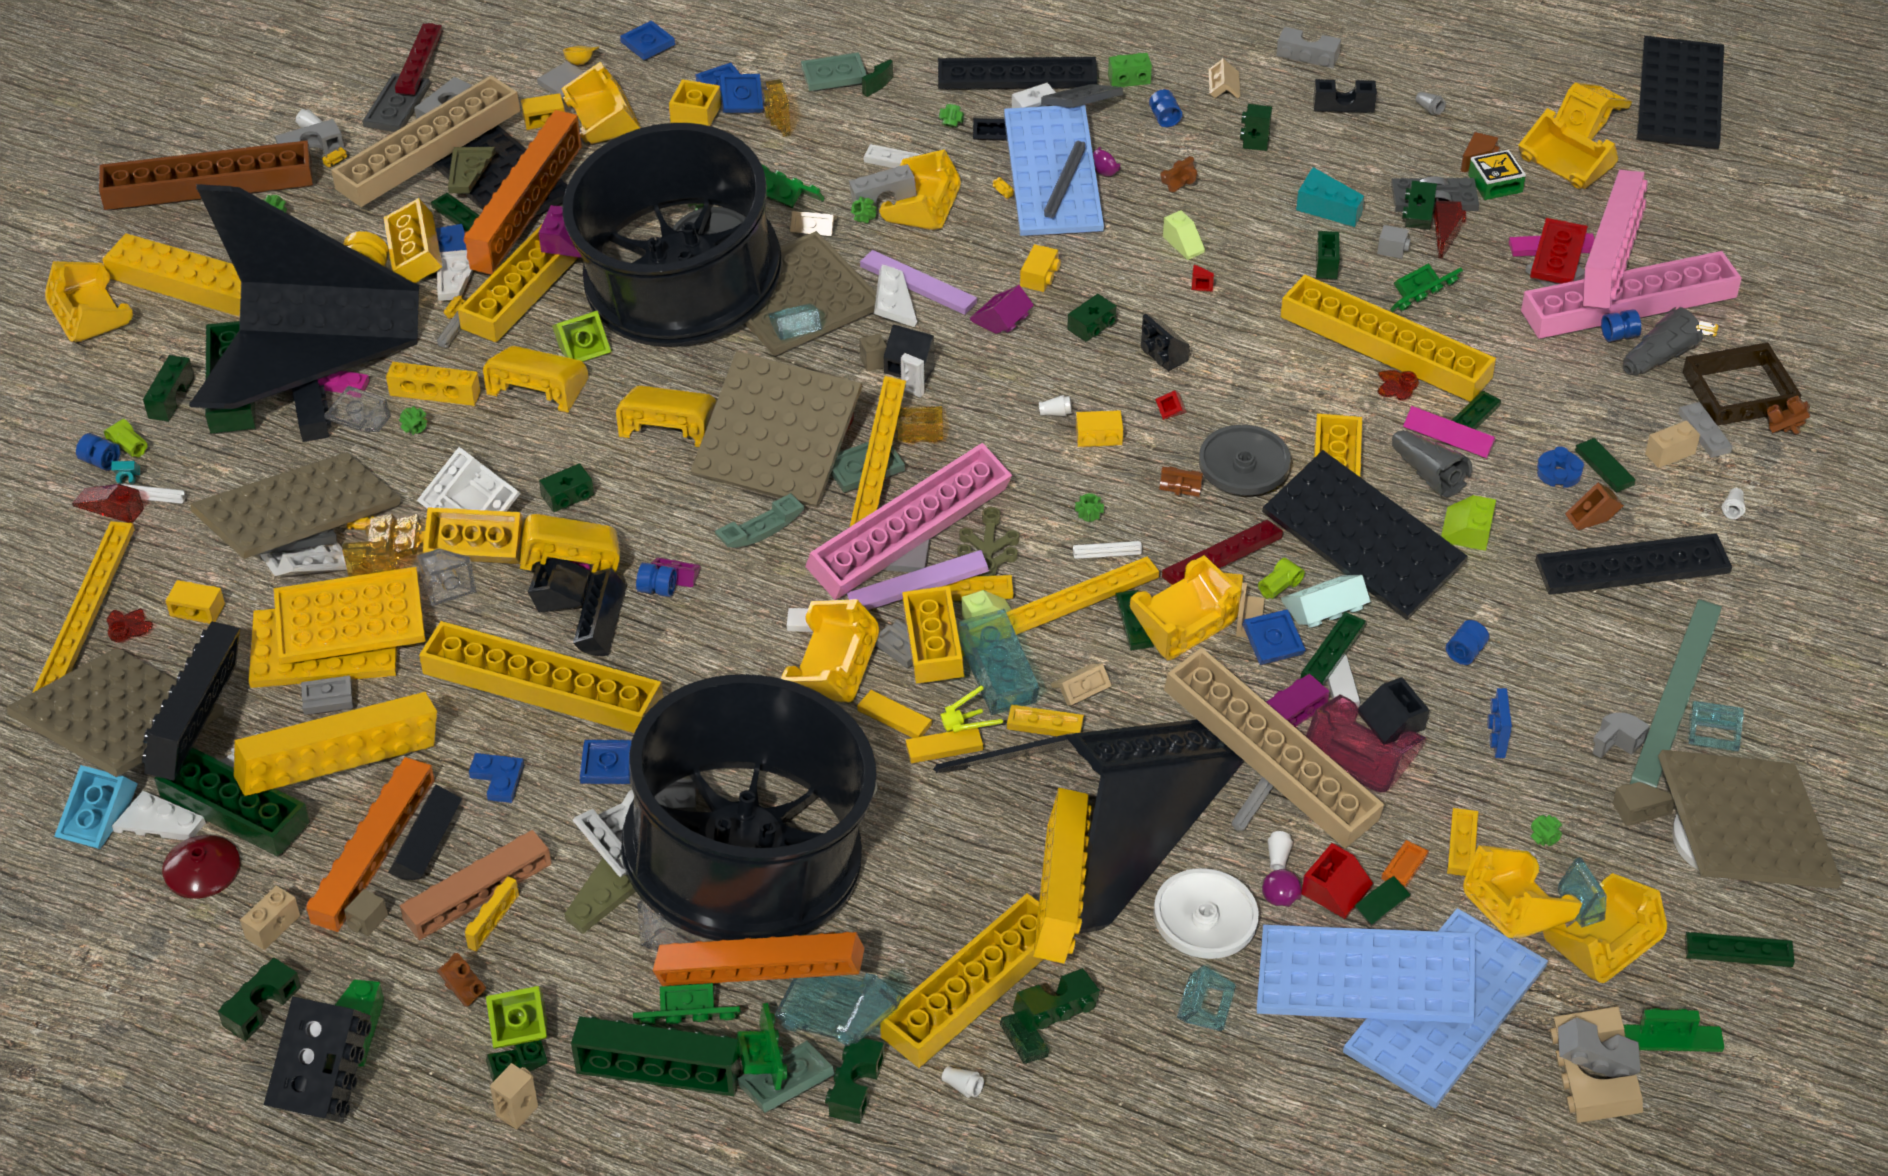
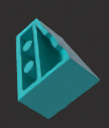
M1312 167L1298 190L1296 210L1355 227L1362 216L1364 195Z

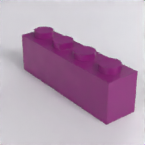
M1308 674L1302 679L1294 681L1285 690L1278 691L1266 703L1296 727L1328 706L1329 690L1312 675Z

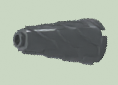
M1674 307L1668 311L1665 317L1655 325V328L1626 354L1623 360L1624 371L1628 375L1634 376L1640 373L1643 374L1654 366L1661 365L1672 357H1677L1688 349L1697 346L1703 339V330L1697 331L1696 326L1700 323L1696 317L1683 307L1678 309Z
M1402 430L1393 435V448L1439 495L1444 497L1454 496L1467 484L1463 480L1465 476L1470 478L1472 462L1465 455L1456 450L1452 451L1437 442L1433 443L1427 438L1409 431Z

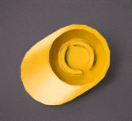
M599 46L568 47L563 49L564 57L571 64L584 65L592 57V51L599 49Z

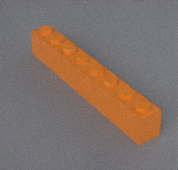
M404 757L401 764L395 767L393 776L382 787L381 794L376 802L371 804L369 813L363 821L359 822L356 833L352 839L346 842L341 856L333 862L328 876L322 879L318 891L314 897L309 899L306 910L311 924L339 932L346 921L344 910L363 889L367 888L434 783L432 765Z
M856 932L820 933L818 935H794L757 939L746 938L742 940L711 942L698 941L681 944L672 943L659 945L653 972L662 986L856 975L860 973L865 948Z

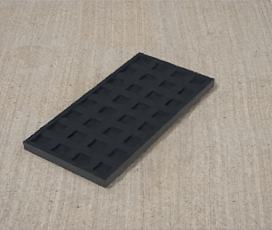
M1644 35L1636 139L1719 149L1724 44Z
M499 125L462 146L495 147L496 154L471 192L464 193L482 210L485 205H488L493 194L498 191L502 181L508 177L512 167H515L519 161L520 156L527 150ZM453 152L432 164L448 180ZM561 178L534 217L549 210L551 205L556 206L563 202L568 184Z
M1324 450L1310 461L1262 509L1264 514L1344 574L1363 575L1367 591L1406 620L1468 558L1465 553Z

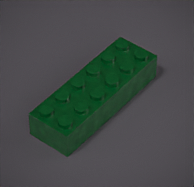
M240 321L206 325L205 380L239 332ZM255 402L235 409L205 408V416L210 434L255 429Z
M193 747L174 781L161 777L154 778L161 798L203 816L206 821L277 857L310 823L305 803L275 788L244 796L234 777L233 767Z
M579 1016L571 1041L576 1074L734 1097L738 1085L737 1078L740 1077L741 1073L739 1041L730 1036H714L703 1032L693 1033L680 1031L675 1028L665 1029L648 1024L637 1025L621 1020L609 1021L597 1017Z

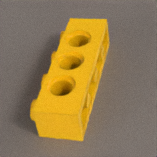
M392 362L386 375L390 396L475 406L481 392L478 372Z

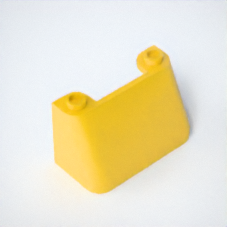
M601 62L561 88L565 95L562 97L569 108L572 106L575 109L582 123L580 136L585 143L589 141L591 144L615 139L625 133L641 128L621 86Z
M1547 108L1519 143L1520 156L1525 161H1532L1564 178L1575 188L1586 189L1618 162L1615 143L1607 139L1604 143L1601 140H1598L1596 143L1569 129L1565 121L1559 122L1554 118L1556 112Z
M943 149L902 159L899 166L909 165L914 175L917 196L896 201L895 205L890 201L883 202L879 209L881 217L890 223L929 230L942 228L961 185L960 176L947 152Z
M53 261L46 285L45 298L71 342H82L125 326L132 320L133 311L129 305L121 303L117 308L108 294L106 285L110 281V274L106 271L103 263Z
M510 346L488 359L483 366L486 393L488 395L497 397L501 389L507 390L509 384L539 390L546 393L548 401L554 399L559 404L558 411L567 413L589 378L588 369L580 360L518 346Z
M635 386L619 402L616 409L619 437L630 438L634 429L640 432L642 424L682 429L683 437L688 438L689 435L695 440V447H700L717 400L710 394Z
M540 514L529 515L524 521L522 530L520 569L531 571L533 564L540 561V564L545 565L547 557L592 564V572L610 567L616 572L620 560L617 532L608 525Z
M1203 555L1187 564L1184 579L1157 595L1151 597L1147 591L1135 593L1130 599V609L1158 652L1168 661L1231 625L1238 615L1241 589Z
M858 599L811 601L805 619L813 631L812 637L800 667H786L781 679L804 685L833 701L851 702L856 696L878 638V623Z
M1478 845L1463 883L1465 895L1506 937L1512 939H1521L1573 921L1579 914L1583 904L1574 895H1564L1562 898L1549 897L1534 882L1539 873V865L1536 858L1529 851Z
M1614 873L1606 877L1597 887L1599 904L1567 928L1564 923L1543 931L1545 940L1589 978L1599 983L1609 981L1659 942L1667 930V921L1660 891Z

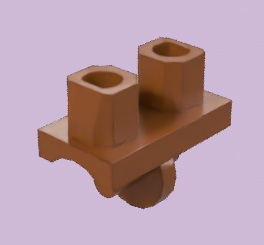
M1188 156L1183 161L1178 160L1174 163L1172 169L1169 171L1164 170L1160 173L1161 181L1163 184L1168 185L1169 192H1175L1183 185H1190L1196 181L1198 174L1193 164L1194 157Z
M1794 396L1787 401L1789 408L1782 411L1779 405L1776 404L1768 407L1767 414L1771 432L1774 433L1783 429L1784 432L1792 430L1795 435L1801 432L1799 426L1806 424L1805 419L1810 418V405L1808 402H1803L1798 396Z
M1163 466L1159 490L1175 492L1177 496L1186 494L1199 497L1203 473Z
M454 953L444 965L436 970L446 982L445 986L447 989L452 990L465 1007L469 1006L486 990L485 985L478 979L459 953Z

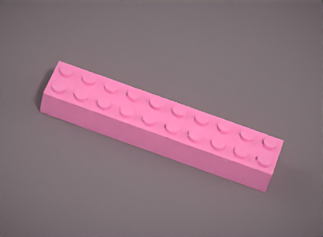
M1619 170L1585 266L1583 306L1610 308L1612 300L1616 301L1617 291L1620 289L1624 270L1627 268V260L1630 259L1637 230L1639 231L1640 221L1643 218V211L1645 212L1646 209L1644 194L1647 192L1648 180H1644L1645 172Z
M1723 251L1624 271L1620 289L1617 291L1616 301L1612 300L1610 308L1583 306L1585 279L1524 291L1521 312L1538 339L1601 326L1602 316L1608 313L1617 312L1620 314L1621 311L1635 309L1640 317L1668 312L1674 307L1676 309L1679 307L1688 308L1736 298L1741 276Z
M981 443L810 552L805 567L831 597L837 600L915 547L937 535L1006 490L1012 474Z

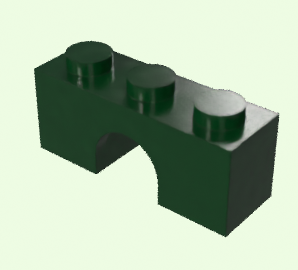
M168 355L143 398L148 419L170 421L177 409L176 392H186L194 379L190 358Z
M273 957L259 969L254 977L244 983L230 1000L222 1004L218 1010L222 1026L246 1042L264 1024L260 1008L257 1005L264 1000H275L284 1005L301 988L297 972Z
M1082 968L1061 976L1056 991L1057 996L1046 993L1039 984L1017 992L1012 1010L1028 1032H1032L1037 1029H1045L1049 1025L1061 1020L1066 1021L1077 1014L1090 1012L1096 1006L1100 990Z
M853 1035L850 1045H845L842 1053L843 1064L841 1067L838 1066L834 1075L835 1085L833 1089L829 1088L825 1099V1105L829 1107V1117L861 1124L869 1102L868 1087L856 1084L855 1081L865 1077L877 1080L885 1059L883 1042Z

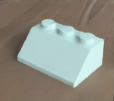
M1342 575L1281 597L1282 603L1299 625H1308L1309 628L1322 624L1321 620L1329 618V620L1340 618L1344 611H1359L1363 609L1364 604L1371 602L1363 575Z

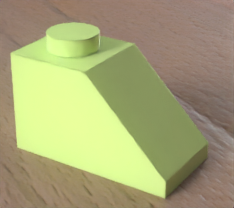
M1182 210L1164 217L1163 238L1187 260L1205 252L1194 221Z
M985 590L962 597V617L968 627L1011 610L1004 598Z

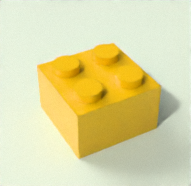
M682 79L669 102L670 123H695L711 126L721 107L720 86Z

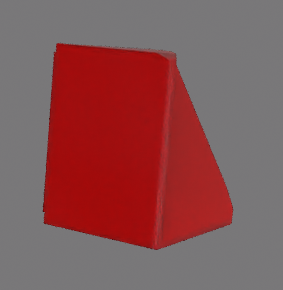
M1193 265L1191 290L1213 292L1214 273L1198 265Z
M1176 390L1155 399L1163 420L1186 413L1180 393Z

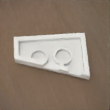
M467 250L440 252L443 267L437 271L439 301L453 300L455 296H462L473 270H470L469 261L467 260Z
M882 264L879 270L874 314L915 327L917 319L903 271Z
M142 791L112 825V828L116 833H123L125 830L133 831L136 835L145 836L146 833L160 834L161 838L186 840L194 837L206 822L201 815Z

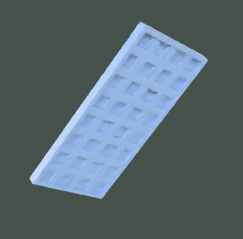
M1085 105L1073 108L1043 106L1004 109L1020 236L1103 231L1104 224ZM1078 140L1085 142L1086 149L1055 217H1045L1044 209L1075 142Z
M1458 908L1438 932L1475 933L1474 1023L1366 1019L1343 1048V1053L1435 1109L1547 967L1548 963L1547 959Z
M1263 925L1257 1014L1474 1023L1475 933Z

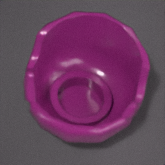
M1098 147L1093 152L1095 171L1105 177L1113 176L1121 169L1120 164L1116 163L1112 155L1101 150V147Z
M1287 869L1274 870L1263 880L1262 894L1270 904L1290 907L1295 900H1300L1302 897L1300 880L1293 872Z

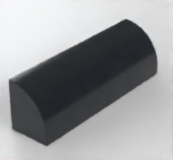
M974 116L973 139H1007L1005 118Z
M611 567L591 574L573 644L579 650L593 656L609 655L626 589V584Z
M435 784L388 871L389 874L405 880H417L422 877L462 800L461 797Z

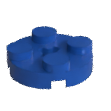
M1562 446L1556 447L1555 450L1547 451L1539 457L1537 474L1547 485L1555 487L1556 484L1563 485V488L1572 487L1581 480L1584 462L1575 454L1568 452L1567 448Z

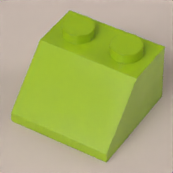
M598 311L556 323L552 326L558 346L567 358L586 361L611 353Z
M1472 495L1448 506L1441 537L1452 545L1486 551L1496 499Z
M539 986L486 996L494 1049L547 1038V1016L544 996Z

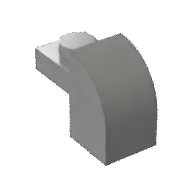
M1612 713L1602 719L1600 731H1598L1593 739L1595 743L1593 754L1602 758L1616 745L1632 755L1645 743L1650 725L1627 713Z

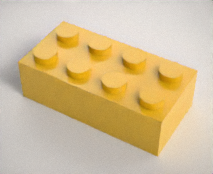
M420 198L384 217L393 272L413 283H417L422 278L437 272L443 267L433 214Z
M1317 413L1313 459L1324 450L1360 477L1362 417Z
M428 507L423 554L428 559L520 564L522 530L525 518L520 512Z
M950 585L902 592L916 684L964 677L963 658Z

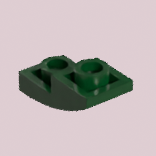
M891 59L875 65L873 73L862 77V93L866 97L881 90L893 78V61Z
M1392 876L1354 907L1369 925L1373 927L1390 911L1393 912L1406 901L1411 894L1395 876Z
M541 1040L514 1045L513 1050L487 1054L486 1063L493 1082L511 1063L519 1068L523 1067L530 1072L547 1064L548 1061Z

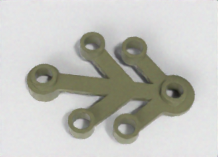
M990 506L982 511V522L985 524L984 542L973 533L971 528L964 527L959 531L960 541L970 543L977 550H981L988 565L989 571L977 576H994L997 573L998 566L1004 562H1015L1018 556L1016 548L1007 547L1004 549V553L993 559L991 558L993 553L1003 547L1017 545L1019 543V533L1015 530H1010L1006 532L1005 536L993 542L995 527L1000 522V510ZM961 544L957 548L958 557L973 553L971 547L967 544Z

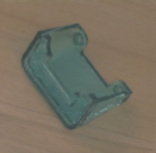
M869 973L865 974L862 981L840 976L793 978L775 1016L783 1022L782 1026L789 1031L796 1032L798 1029L834 1038L840 1043L850 1046L851 1043H858L895 1011L902 997L876 975Z

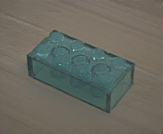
M1005 609L959 621L958 636L961 647L978 686L984 687L981 693L991 715L1008 711L1011 705L1026 706L1036 703L1039 685Z

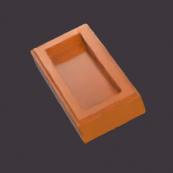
M1405 840L1382 873L1381 879L1387 881L1392 876H1395L1406 888L1428 857L1429 851Z

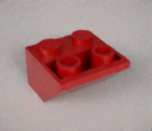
M1331 843L1304 875L1301 894L1346 919L1355 908L1354 906L1373 887V882L1353 854Z

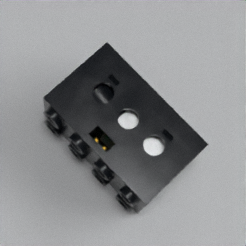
M292 996L264 1105L343 1123L344 1118H347L350 1112L351 1103L349 1099L351 1091L357 1085L358 1076L356 1072L358 1064L364 1058L365 1049L363 1045L365 1037H368L371 1031V1016L355 1009Z

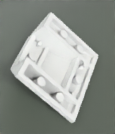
M458 447L417 501L426 508L507 511L520 495V492L462 448Z
M337 541L334 544L260 555L274 576L280 577L354 569L355 566Z
M633 790L628 792L621 804L597 814L594 809H591L573 819V822L619 877L626 875L621 855V836L626 814L634 799ZM656 795V801L659 804L666 806V804L661 800V798L658 795Z

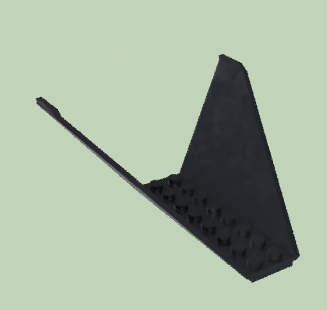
M196 184V190H198L241 281L240 330L189 403V407L235 409L417 345L419 285L240 187Z
M1197 719L1065 734L935 765L933 770L936 773L965 770L976 764L1075 747L1078 754L1083 756L1092 769L1100 775L1087 848V860L1084 867L1086 868L1083 882L1085 888L1082 900H1079L1083 901L1081 916L1078 917L1082 918L1079 934L1099 931L1109 926L1244 763L1240 756Z

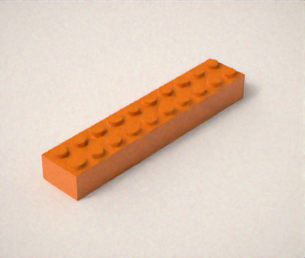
M555 110L547 118L545 125L538 131L535 139L530 142L527 150L520 156L515 167H512L508 177L502 181L498 191L493 194L488 205H485L483 208V212L475 219L473 226L465 233L464 243L466 244L470 270L492 275L498 269L582 148L578 115Z

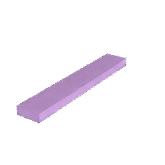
M874 250L860 261V267L879 275L882 264L903 271L907 289L964 315L977 304V297Z
M979 550L848 592L847 596L849 600L858 599L867 610L903 599L902 592L942 587L988 572V565L982 551Z

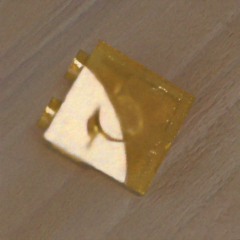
M781 79L765 81V90L762 91L763 100L766 102V106L763 107L765 118H769L771 126L776 125L777 129H781L783 137L791 136L789 102Z
M942 406L900 407L898 415V441L903 440V442L912 443L916 440H925L926 442L943 440Z
M393 514L371 518L370 525L365 527L368 542L363 543L365 555L369 556L374 564L417 554L421 526L419 516L413 515L395 519Z
M391 541L343 543L342 551L348 577L400 569L399 566L396 567L395 565L397 564V552L392 550Z

